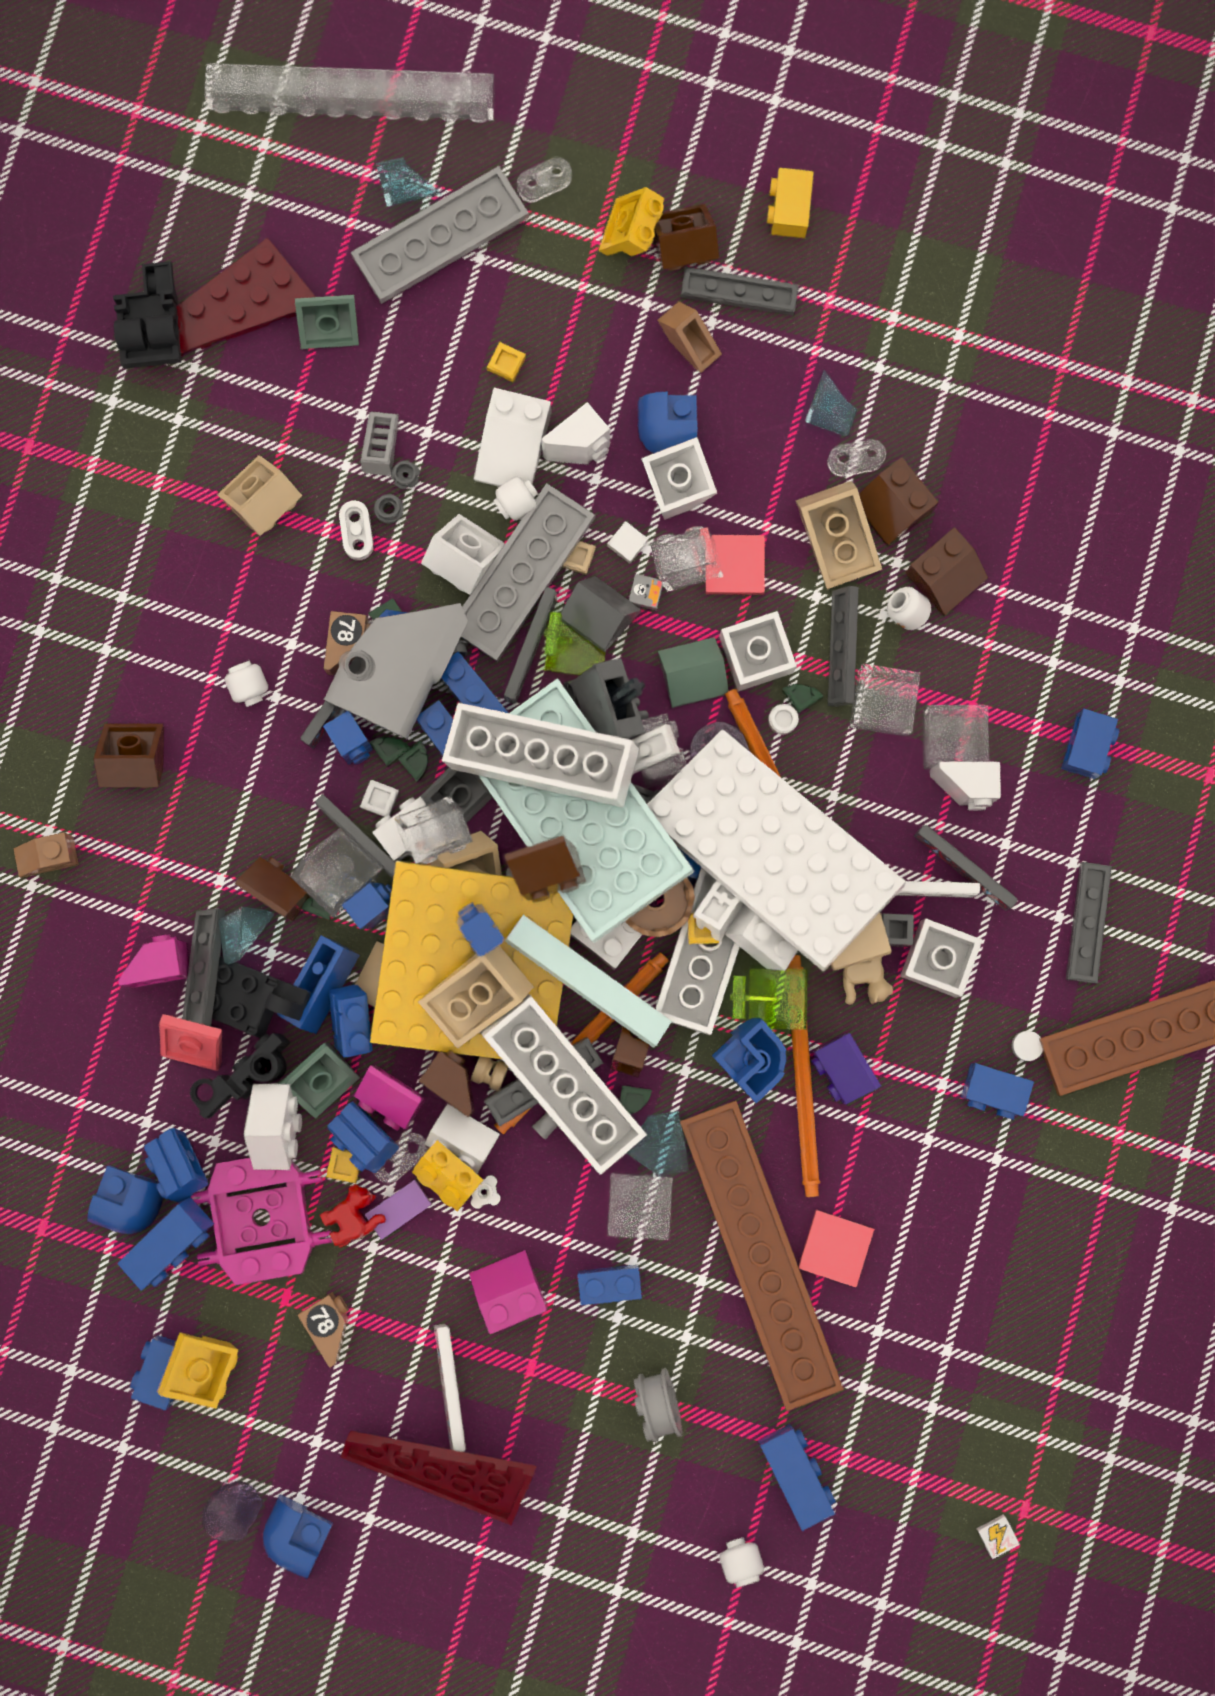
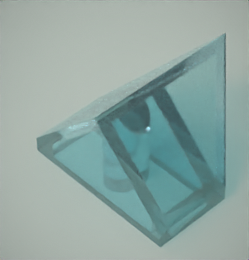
M404 157L376 163L386 206L442 194L407 165Z
M824 370L805 422L843 436H848L857 409L845 399Z
M242 906L219 919L224 962L229 965L242 958L274 916L271 911Z
M679 1111L649 1116L641 1127L647 1135L632 1147L627 1154L659 1176L689 1171Z

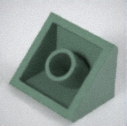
M354 295L295 299L301 349L359 345Z
M715 637L658 651L672 708L724 696L725 693L729 692L724 659Z
M323 1043L279 1084H290L293 1097H297L298 1103L316 1119L360 1077L330 1043Z

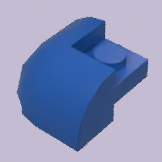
M667 391L655 392L640 397L638 400V434L640 442L644 444L646 449L652 453H657L697 437L696 395H668Z
M761 1018L749 1019L730 1032L733 1036L712 1055L717 1063L727 1072V1075L755 1103L759 1102L784 1076L785 1073L783 1071L786 1064L785 1051H787L782 1041Z
M108 1165L97 1194L92 1197L87 1221L117 1233L133 1234L141 1232L153 1223L164 1200L157 1190L156 1185L159 1181Z
M279 1494L265 1524L262 1535L264 1549L268 1557L278 1566L308 1579L333 1522L306 1510L307 1506Z

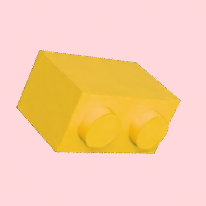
M779 168L777 179H771L770 196L775 197L774 206H769L767 224H772L771 235L805 238L809 222L814 171Z

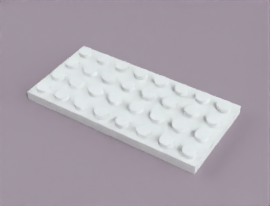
M723 729L647 804L677 847L823 972L896 896L906 883L905 880Z

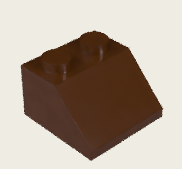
M705 204L662 212L661 218L654 228V242L663 270H679L684 265L693 263L699 265L708 264L713 259L720 258L716 225Z
M902 457L880 473L859 493L868 523L887 546L930 515L939 503Z
M955 527L915 560L905 573L943 616L988 579L974 548Z
M104 724L93 758L99 787H159L163 773L164 724Z
M564 835L504 855L521 896L528 901H544L550 898V893L559 890L562 893L571 892L579 888L578 884L586 882L577 849Z
M259 857L237 879L235 885L283 917L294 922L301 912L303 904L313 894L307 888L310 882L296 873L291 878L282 872L286 866L272 857L268 861Z
M451 1050L448 1053L440 1051L419 1079V1082L461 1113L470 1117L475 1112L469 1069L463 1065L466 1060Z

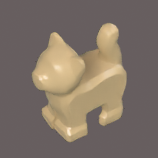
M883 956L843 969V987L846 993L845 1002L851 1005L855 1002L856 992L854 986L858 984H869L868 997L872 1005L877 1002H883L893 993L892 985L884 979Z

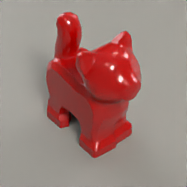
M357 1184L350 1186L344 1201L338 1203L331 1211H325L320 1214L325 1226H332L338 1223L340 1227L339 1232L329 1233L335 1246L343 1248L353 1240L362 1239L379 1224L385 1223L386 1217L384 1214H376L369 1221H366L359 1209L367 1207L376 1199V1195L371 1194L368 1188L360 1187Z

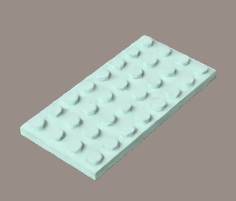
M558 678L509 713L595 732ZM479 776L527 847L562 835L576 847L586 882L578 884L579 888L574 891L562 893L559 890L558 893L593 943L695 872L631 781L624 807L622 808Z

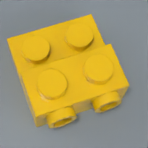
M644 187L616 198L598 251L607 256L621 251L630 256L646 252L653 242L654 228L660 220L664 209V197Z
M438 1140L422 1156L412 1171L422 1185L431 1188L440 1196L444 1204L454 1208L456 1211L463 1206L483 1182V1179Z
M179 1333L157 1392L163 1397L217 1409L219 1401L225 1395L226 1382L230 1371L234 1369L237 1363L238 1349L230 1342L206 1336L200 1338Z

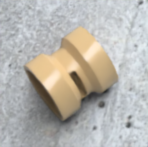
M479 1057L471 1081L477 1084L486 1083L490 1089L498 1091L502 1086L509 1066L502 1060L496 1062L488 1057Z

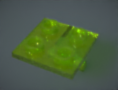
M550 612L548 629L544 631V637H547L544 652L546 655L544 671L580 676L594 664L605 662L606 651L603 652L562 622L561 613Z
M750 969V995L745 994L746 976H733V994H730V1000H733L732 1019H745V1001H749V1019L761 1018L770 1029L807 1030L808 969H786L785 971Z

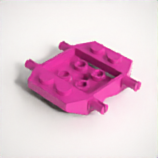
M250 1158L217 1163L209 1187L204 1191L195 1192L191 1196V1198L200 1197L199 1199H194L196 1204L208 1202L211 1205L217 1244L215 1251L197 1254V1260L210 1258L198 1261L199 1267L215 1263L220 1264L235 1285L303 1273L315 1245L332 1243L331 1237L320 1239L321 1237L330 1236L331 1230L318 1233L311 1232L306 1210L304 1187L308 1184L323 1182V1177L310 1178L322 1175L321 1169L303 1173L293 1161H291L290 1170L253 1169ZM285 1182L287 1184L286 1187L228 1197L227 1194L229 1192ZM259 1208L269 1212L270 1220L265 1226L258 1225L254 1220L255 1211ZM292 1238H295L296 1241L290 1244L240 1253L236 1252V1248Z

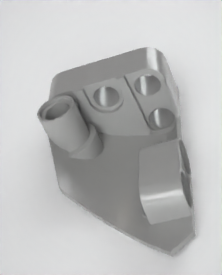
M457 603L375 618L352 649L340 657L339 668L324 700L408 739L433 684H436L442 677L468 622L461 604ZM353 657H358L361 661V667L356 673H352L349 669V661Z

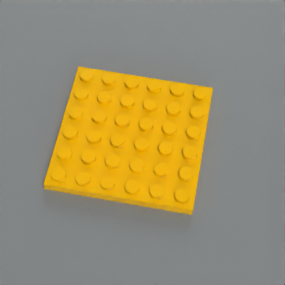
M396 861L370 1043L442 1052L451 1050L456 1054L502 1059L481 1033H478L457 1048L418 1002L476 954L456 922L459 917L458 911L472 902L475 906L482 904L504 937L500 947L534 986L529 995L557 1027L563 983L506 943L505 939L519 919L525 915L569 947L573 913L558 891L550 893V898L544 901L532 902V900L528 901L521 896L514 878L510 876Z

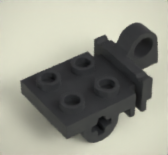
M167 261L142 264L144 292L113 296V300L116 303L114 310L117 314V320L114 321V334L120 351L121 366L123 369L182 363L176 307L178 305V297L174 286L172 263Z
M220 956L212 1019L252 1036L262 1038L268 1030L274 1012L300 1021L311 992Z
M265 1034L254 1045L257 1050L249 1057L243 1056L232 1067L235 1072L231 1076L218 1075L214 1080L199 1079L194 1082L190 1089V1097L201 1111L199 1114L204 1119H209L231 1097H234L236 1100H239L241 1097L248 1099L252 1093L253 1080L263 1082L280 1079L285 1074L287 1068L286 1060L280 1053L291 1042L283 1034ZM265 1060L272 1063L270 1072H264L266 1068ZM205 1083L213 1088V1096L206 1102L202 1101L197 1094L198 1088Z

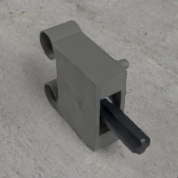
M621 658L596 663L575 680L564 682L563 687L575 704L580 706L582 714L596 733L628 740L637 738L645 733L642 720L648 719L649 714L646 710L638 711L637 708L640 705V700L637 697L642 694L645 683L639 682L637 677L628 679Z

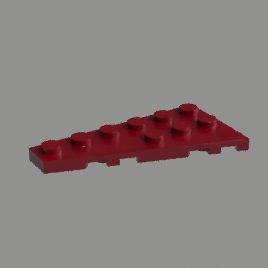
M266 238L176 306L181 356L197 348L204 349L210 347L211 343L223 339L227 341L269 326L271 322L279 319L297 316L295 299L316 296L272 242Z
M354 1431L349 1432L341 1454L343 1459L509 1525H512L537 1467L530 1464Z

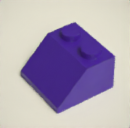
M850 1033L841 1034L812 1052L815 1058L811 1062L820 1076L826 1075L830 1082L827 1089L835 1102L840 1100L842 1104H848L881 1087Z

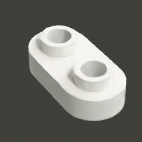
M349 501L341 507L339 512L343 547L350 558L364 560L371 555L374 548L369 512L363 503ZM353 514L360 515V519L357 522L350 521V517ZM357 542L364 543V547L361 550H355L354 545Z

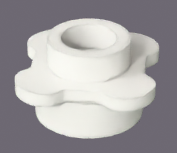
M489 1175L486 1179H483V1182L473 1192L471 1205L474 1208L479 1209L482 1205L486 1204L497 1205L500 1202V1195L497 1194L496 1190L497 1179L494 1176ZM482 1189L487 1191L486 1195L481 1194Z

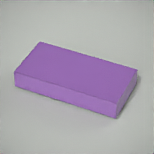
M415 1179L366 1213L365 1216L369 1221L376 1214L385 1215V1223L379 1224L374 1229L382 1240L431 1206L432 1203Z

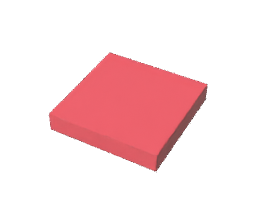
M706 535L705 594L764 595L765 535Z
M163 1014L159 1022L161 1056L219 1071L222 1063V1029Z
M815 1210L798 1268L857 1287L874 1229Z

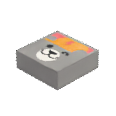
M635 574L629 601L636 606L657 611L664 580Z

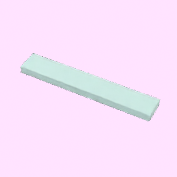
M525 915L519 919L505 939V942L651 1047L654 1048L671 1024L672 1021Z

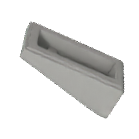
M369 412L360 461L364 473L391 475L399 421L398 414ZM375 425L390 426V429L375 428ZM374 436H377V437H387L388 440H385V439H375V438H373V437H374ZM372 448L386 449V451L372 450Z

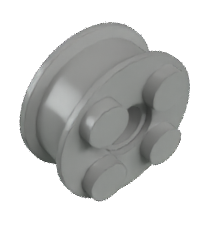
M663 1368L661 1374L647 1378L643 1374H639L638 1378L634 1379V1386L638 1396L635 1397V1405L638 1415H644L646 1421L643 1422L646 1440H652L656 1443L659 1441L660 1436L673 1433L681 1437V1416L668 1370Z

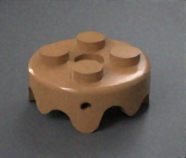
M686 877L663 894L664 902L660 907L653 908L648 904L625 922L640 934L652 937L666 936L680 929L688 921L695 900L694 889L689 879Z

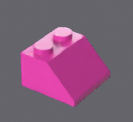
M171 935L152 937L153 943H147L141 947L118 979L119 986L136 988L187 979L189 957L186 942L177 940V937H171Z
M370 1065L354 1095L355 1098L360 1100L357 1104L359 1107L370 1114H373L376 1110L385 1116L383 1122L397 1131L400 1126L404 1129L409 1127L427 1097L374 1065Z
M526 1250L469 1273L479 1308L490 1334L546 1312L548 1309Z

